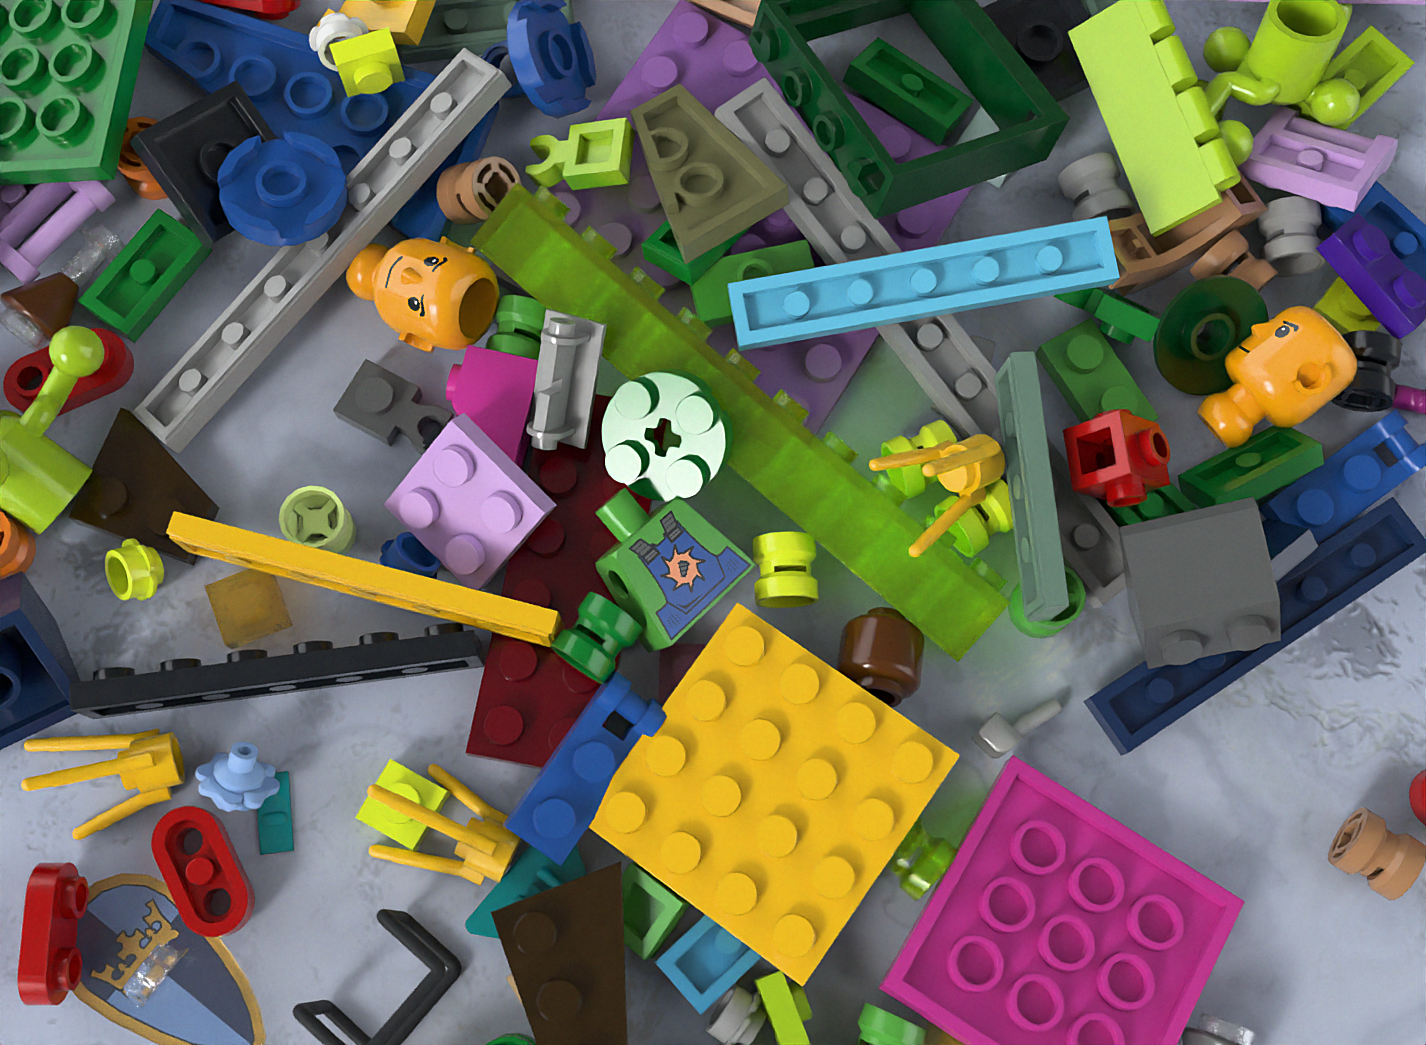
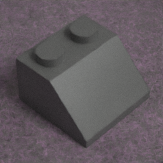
M1254 497L1118 527L1129 611L1148 669L1170 664L1184 665L1198 658L1235 650H1254L1264 644L1281 641L1280 598L1259 509Z

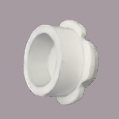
M331 13L322 17L319 27L315 26L312 28L309 35L310 47L313 51L318 52L321 62L327 68L338 71L329 45L369 33L366 24L357 17L349 18L344 13Z

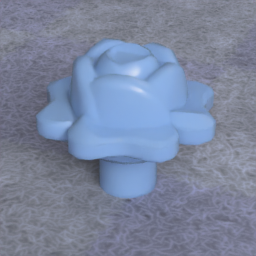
M249 742L233 744L230 754L226 752L215 753L211 762L198 766L195 774L197 779L201 781L198 789L200 794L211 797L219 809L227 812L234 810L246 812L250 809L260 808L265 798L279 791L280 784L274 778L276 768L271 764L258 761V749Z

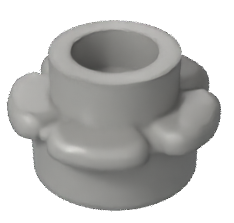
M737 984L732 985L714 1010L706 1027V1032L721 1041L720 1045H733L734 1043L750 1045L759 1033L767 1016V1013L759 1008L761 994L754 990L749 993Z

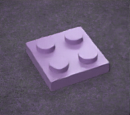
M465 413L450 420L383 504L465 587L479 591L493 579L556 507V504Z

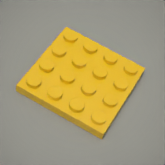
M737 602L662 706L667 717L653 737L642 734L614 773L598 811L588 827L803 987L960 755Z

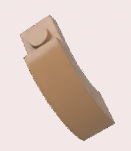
M1237 167L1241 180L1236 185L1220 192L1224 202L1157 237L1151 235L1142 211L1129 217L1109 220L1108 224L1120 278L1114 284L1108 286L1110 289L1117 288L1122 296L1147 288L1195 262L1234 229L1240 232L1265 213L1268 208Z

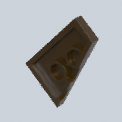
M621 861L491 912L537 1045H628Z

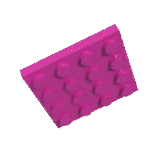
M1012 755L1005 761L878 988L965 1045H1177L1245 901Z

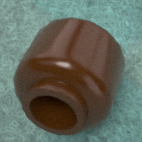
M888 607L872 608L867 614L852 618L844 626L841 634L836 670L889 707H896L903 699L910 697L919 689L925 648L924 634L914 623L905 619V615L902 612Z

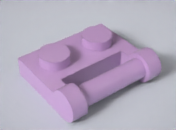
M1280 106L1255 136L1250 157L1238 168L1246 179L1258 182L1265 187L1281 189L1316 200L1326 206L1339 207L1354 212L1379 175L1387 172L1396 153L1398 139L1381 134L1372 139L1299 118V111Z
M98 180L0 186V265L22 284L25 285L33 282L41 274L37 268L96 210L103 213L116 201L115 197ZM72 191H76V193L44 225H42L17 251L14 249L17 246H19L24 241L26 236L34 228H36L58 205L62 204L68 198L69 194Z

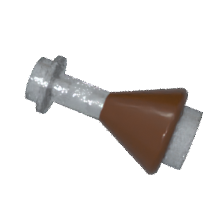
M96 223L91 229L83 227L80 230L81 236L87 243L60 272L3 292L0 295V300L6 307L0 314V323L33 350L39 351L48 342L50 343L55 333L62 328L69 327L79 289L106 260L112 262L125 247L124 243L105 226Z

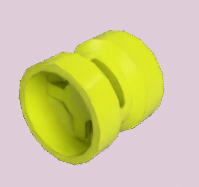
M939 419L921 427L919 434L908 439L899 435L884 441L881 444V454L884 457L890 454L933 447L948 440L953 443H958L947 423ZM927 463L886 469L894 489L902 499L907 500L925 492L928 484L935 481L940 482L937 475L927 477L923 474L922 468Z
M1001 478L985 486V501L969 508L944 533L952 545L966 557L973 558L989 545L990 537L996 532L1007 533L1013 529L1008 485ZM950 495L936 505L934 508L936 520L960 497Z
M788 531L767 533L753 538V561L760 566V578L754 583L755 604L765 608H796L817 603L819 600L818 580L811 575L810 563L816 558L815 536L804 532Z

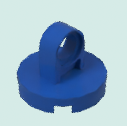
M522 0L516 2L509 13L506 33L507 40L493 44L486 49L481 57L497 69H500L503 58L508 54L510 56L518 80L501 98H523L528 96L529 100L541 112L557 119L588 108L591 100L585 98L586 88L596 85V69L593 52L580 21L569 24L565 15L559 10L567 6L564 0Z
M283 131L285 139H273L264 143L261 142L260 135L249 138L229 152L218 170L219 200L229 224L249 240L281 248L283 246L299 245L319 238L333 227L347 206L348 184L336 152L319 138L298 131Z

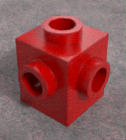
M1114 409L1099 413L1092 420L1062 430L1073 492L1107 500V504L1110 507H1126L1146 501V492L1170 485L1167 463L1170 460V446L1165 434L1160 429L1159 423L1132 415V412L1128 409Z

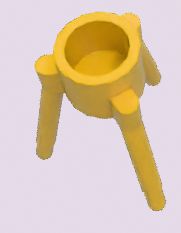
M976 434L958 443L948 440L933 447L890 454L889 456L870 460L869 467L873 471L927 463L922 468L925 476L932 477L937 475L939 481L947 490L959 493L960 498L910 546L909 554L912 557L920 556L969 508L985 501V486L999 480L1005 469L1004 454L996 440L986 434Z
M159 728L135 734L28 739L24 743L25 750L29 752L127 749L119 751L117 759L53 771L48 774L28 777L22 781L21 787L23 790L33 791L120 774L122 784L127 791L138 788L141 793L76 827L72 832L75 840H82L149 805L172 800L171 786L185 782V766L178 739L174 732L161 734Z
M437 764L429 765L427 769L428 774L480 816L484 822L471 817L465 827L379 785L372 784L368 787L367 794L371 798L458 840L454 854L464 858L465 861L379 844L370 846L369 854L372 857L460 876L481 886L485 877L498 883L501 882L522 838L503 826L509 815L491 807Z

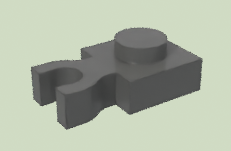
M365 359L333 409L338 419L389 446L393 444L399 433L406 436L414 449L421 455L425 453L422 444L425 438L421 436L423 428L431 423L440 424L445 428L450 420L455 418L452 412L441 406L418 405L423 396L420 387L368 359Z

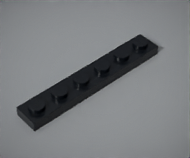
M444 623L426 627L424 629L425 636L399 640V635L396 632H376L360 636L359 645L333 648V642L308 641L295 644L293 646V654L268 657L265 650H240L228 653L226 655L227 663L202 666L200 659L180 658L161 662L159 672L135 675V669L129 667L104 668L93 672L92 681L69 683L70 710L91 719H101L484 667L482 643L474 630L464 631L463 624Z

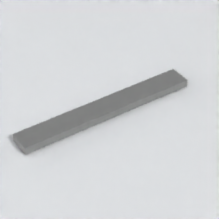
M463 48L347 175V206L338 222L319 238L296 246H283L132 413L166 446L180 454L348 268L359 252L366 248L512 86L505 74L468 49Z

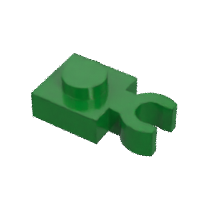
M1105 287L1084 289L1053 296L1069 305L1093 314V317L1102 320L1099 326L1101 332L1129 345H1132L1135 337L1150 343L1160 322L1159 312Z

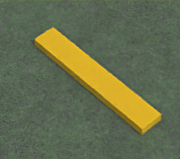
M176 511L173 512L166 531L169 538L188 553L550 647L559 632L564 629L563 620L556 610Z

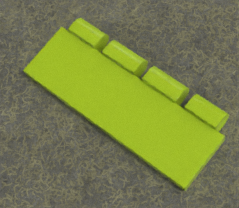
M1119 0L1073 28L1068 34L1151 235L1157 237L1224 202L1220 192L1236 185L1241 180V176L1225 140L1215 139L1208 142L1220 133V128L1202 87L1190 88L1197 82L1198 78L1180 37L1177 35L1171 36L1175 32L1176 27L1164 0Z

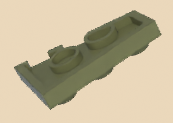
M680 83L630 111L635 136L685 264L789 204L788 186Z

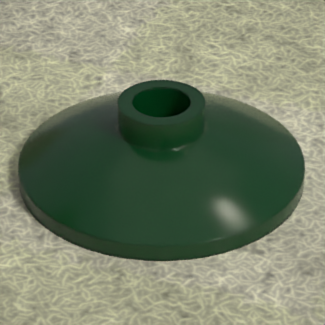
M1229 275L1205 277L1181 290L1163 311L1154 334L1153 354L1161 376L1179 391L1191 395L1213 394L1234 385L1226 370V356L1252 335V325L1269 321L1267 307L1260 293L1244 280ZM1205 324L1203 331L1197 336L1199 330Z

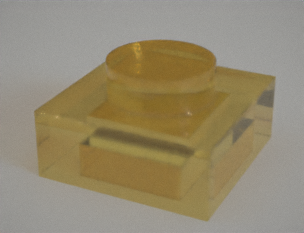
M247 569L205 585L223 642L231 650L293 626L275 575Z

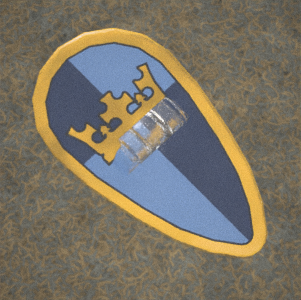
M120 873L97 881L89 887L88 906L84 916L78 919L76 948H79L82 954V974L77 988L72 992L79 1000L111 1022L158 1045H265L266 1032L261 1008L248 978L219 937L198 935L185 925L165 882L151 875Z

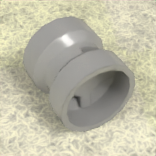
M1102 152L1086 156L1070 164L1059 174L1057 179L1064 197L1073 200L1075 205L1072 213L1074 222L1107 216L1108 221L1132 216L1136 211L1129 191L1121 189L1117 180L1121 173L1112 153Z
M1291 196L1265 204L1268 210L1258 217L1259 233L1266 237L1267 242L1261 249V258L1266 259L1279 272L1277 277L1303 275L1321 268L1325 264V258L1316 249L1323 242L1316 236V229L1321 225L1320 202L1304 196Z

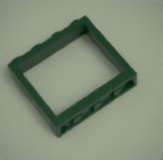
M976 0L760 1L748 41L754 57L759 63L764 65L782 90L787 103L795 108L813 133L818 146L829 155L847 180L851 192L860 198L874 219L1047 160L1070 120L1069 116ZM910 13L1000 131L897 165L807 44L808 41Z

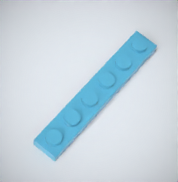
M1107 216L728 283V295L739 351L1107 286L1114 284L1120 276Z

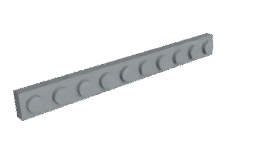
M763 77L716 109L715 117L788 186L789 204L782 208L827 266L902 253L880 222L873 218L860 198L851 192L847 180L818 146L811 134L766 77ZM951 313L875 327L962 440L976 434H986L999 443L1003 452L994 381L997 372ZM1047 437L1064 565L1073 570L1082 580L1086 599L1095 609L1103 606L1126 588L1119 529L1095 497L1073 492L1068 462ZM1005 468L1000 478L1008 485Z

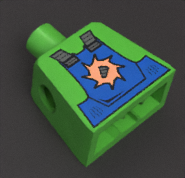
M623 488L595 512L618 539V542L596 561V569L619 608L630 615L642 627L643 631L638 639L648 653L672 646L756 566L743 551L680 498L675 497L667 501L648 515L628 490Z

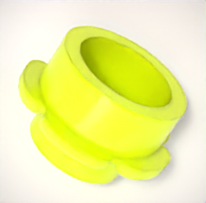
M130 538L124 540L121 548L110 550L106 554V577L112 591L119 599L137 598L140 601H144L156 594L158 584L162 583L164 579V567L158 552L154 548L140 545L136 539Z

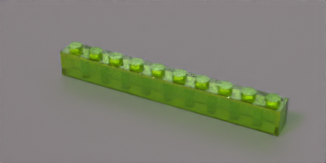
M516 182L469 242L545 308L607 324L602 357L630 381L659 369L682 370L703 379L714 390L711 394L718 400L721 410H727L732 422L733 444L727 464L953 659L959 662L1010 604L1009 597L1001 591L1008 581L979 556L970 565L951 549L958 538L949 530L920 556L912 557L909 554L910 546L936 521L934 517L927 514L920 522L901 506L908 496L898 486L880 472L870 480L852 464L859 454L831 430L821 438L803 422L810 412L782 388L773 397L755 381L762 371L733 347L726 355L720 352L707 341V338L714 330L685 306L677 315L659 300L666 289L638 266L629 274L611 259L619 249L590 225L581 233L564 219L572 209L543 185L534 193Z

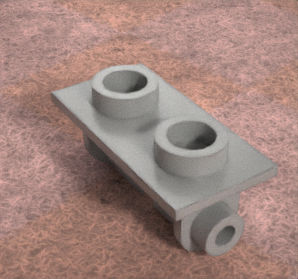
M546 309L544 326L540 336L541 346L530 420L527 424V433L532 436L531 445L542 450H555L559 441L582 449L587 448L607 324Z

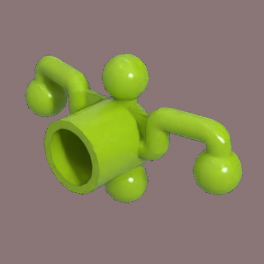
M1270 0L1252 44L1247 34L1237 27L1225 26L1212 32L1204 43L1203 57L1206 64L1214 72L1220 73L1204 89V94L1214 117L1227 98L1231 96L1253 106H1261L1268 103L1290 105L1305 101L1310 104L1309 107L1313 116L1321 124L1335 126L1350 120L1356 114L1359 107L1360 95L1356 86L1348 79L1339 77L1326 79L1323 82L1321 80L1351 19L1353 4L1338 3L1335 0ZM1230 119L1218 122L1220 133L1208 142L1215 139H1224L1235 165L1238 167L1250 157L1254 138L1250 130L1242 122Z
M82 326L65 327L54 334L49 343V355L54 367L38 396L26 412L21 416L10 410H0V509L37 535L43 533L57 518L93 471L91 467L44 434L56 419L78 378L93 374L100 368L104 360L105 349L101 339L94 331Z

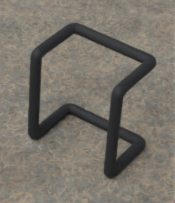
M381 909L376 917L378 922L431 971L372 1039L329 1000L297 1004L293 1008V1016L323 1045L346 1044L316 1017V1015L322 1014L356 1045H401L458 979L462 970L461 962L408 913Z

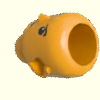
M444 236L441 237L439 243L426 238L403 240L391 249L378 243H369L364 250L359 252L346 269V280L349 288L359 298L374 301L383 321L392 330L400 333L399 340L432 354L435 347L458 351L467 348V345H475L489 330L494 321L499 303L497 277L485 259L475 255L477 251L475 248L460 246Z
M1307 306L1288 307L1277 313L1268 322L1252 325V335L1226 356V370L1234 385L1224 393H1214L1205 398L1197 411V415L1204 425L1226 448H1235L1247 442L1252 435L1253 427L1264 418L1274 426L1283 428L1301 424L1346 389L1353 381L1357 373V359L1352 349L1330 322L1312 308Z

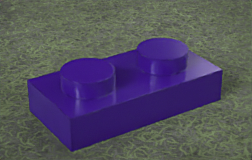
M1359 212L1316 247L1319 253L1391 336L1400 340L1414 331L1426 319V282L1417 273L1409 271L1390 249L1389 241L1384 233L1376 226L1368 224Z

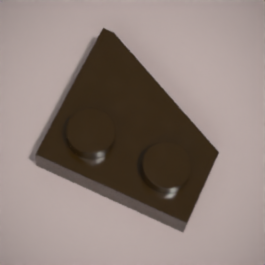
M120 408L92 466L93 471L84 483L68 518L79 525L121 540L134 538L140 545L152 547L160 554L194 566L198 555L188 553L171 540L166 533L173 512L176 511L214 521L220 508L129 410Z

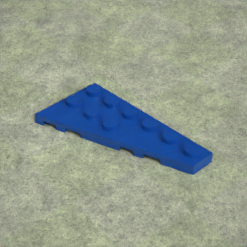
M160 0L148 24L144 46L151 55L207 95L237 80L277 139H285L283 131H298L319 138L336 152L346 177L437 78V75L401 64L405 77L404 81L391 84L386 90L379 93H361L348 97L339 72L327 68L321 62L318 52L311 49L309 35L197 0ZM499 100L387 223L388 226L406 239L426 238L439 243L442 236L447 238L453 222L444 215L439 207L436 196L437 182L441 173L449 166L479 160L499 111Z

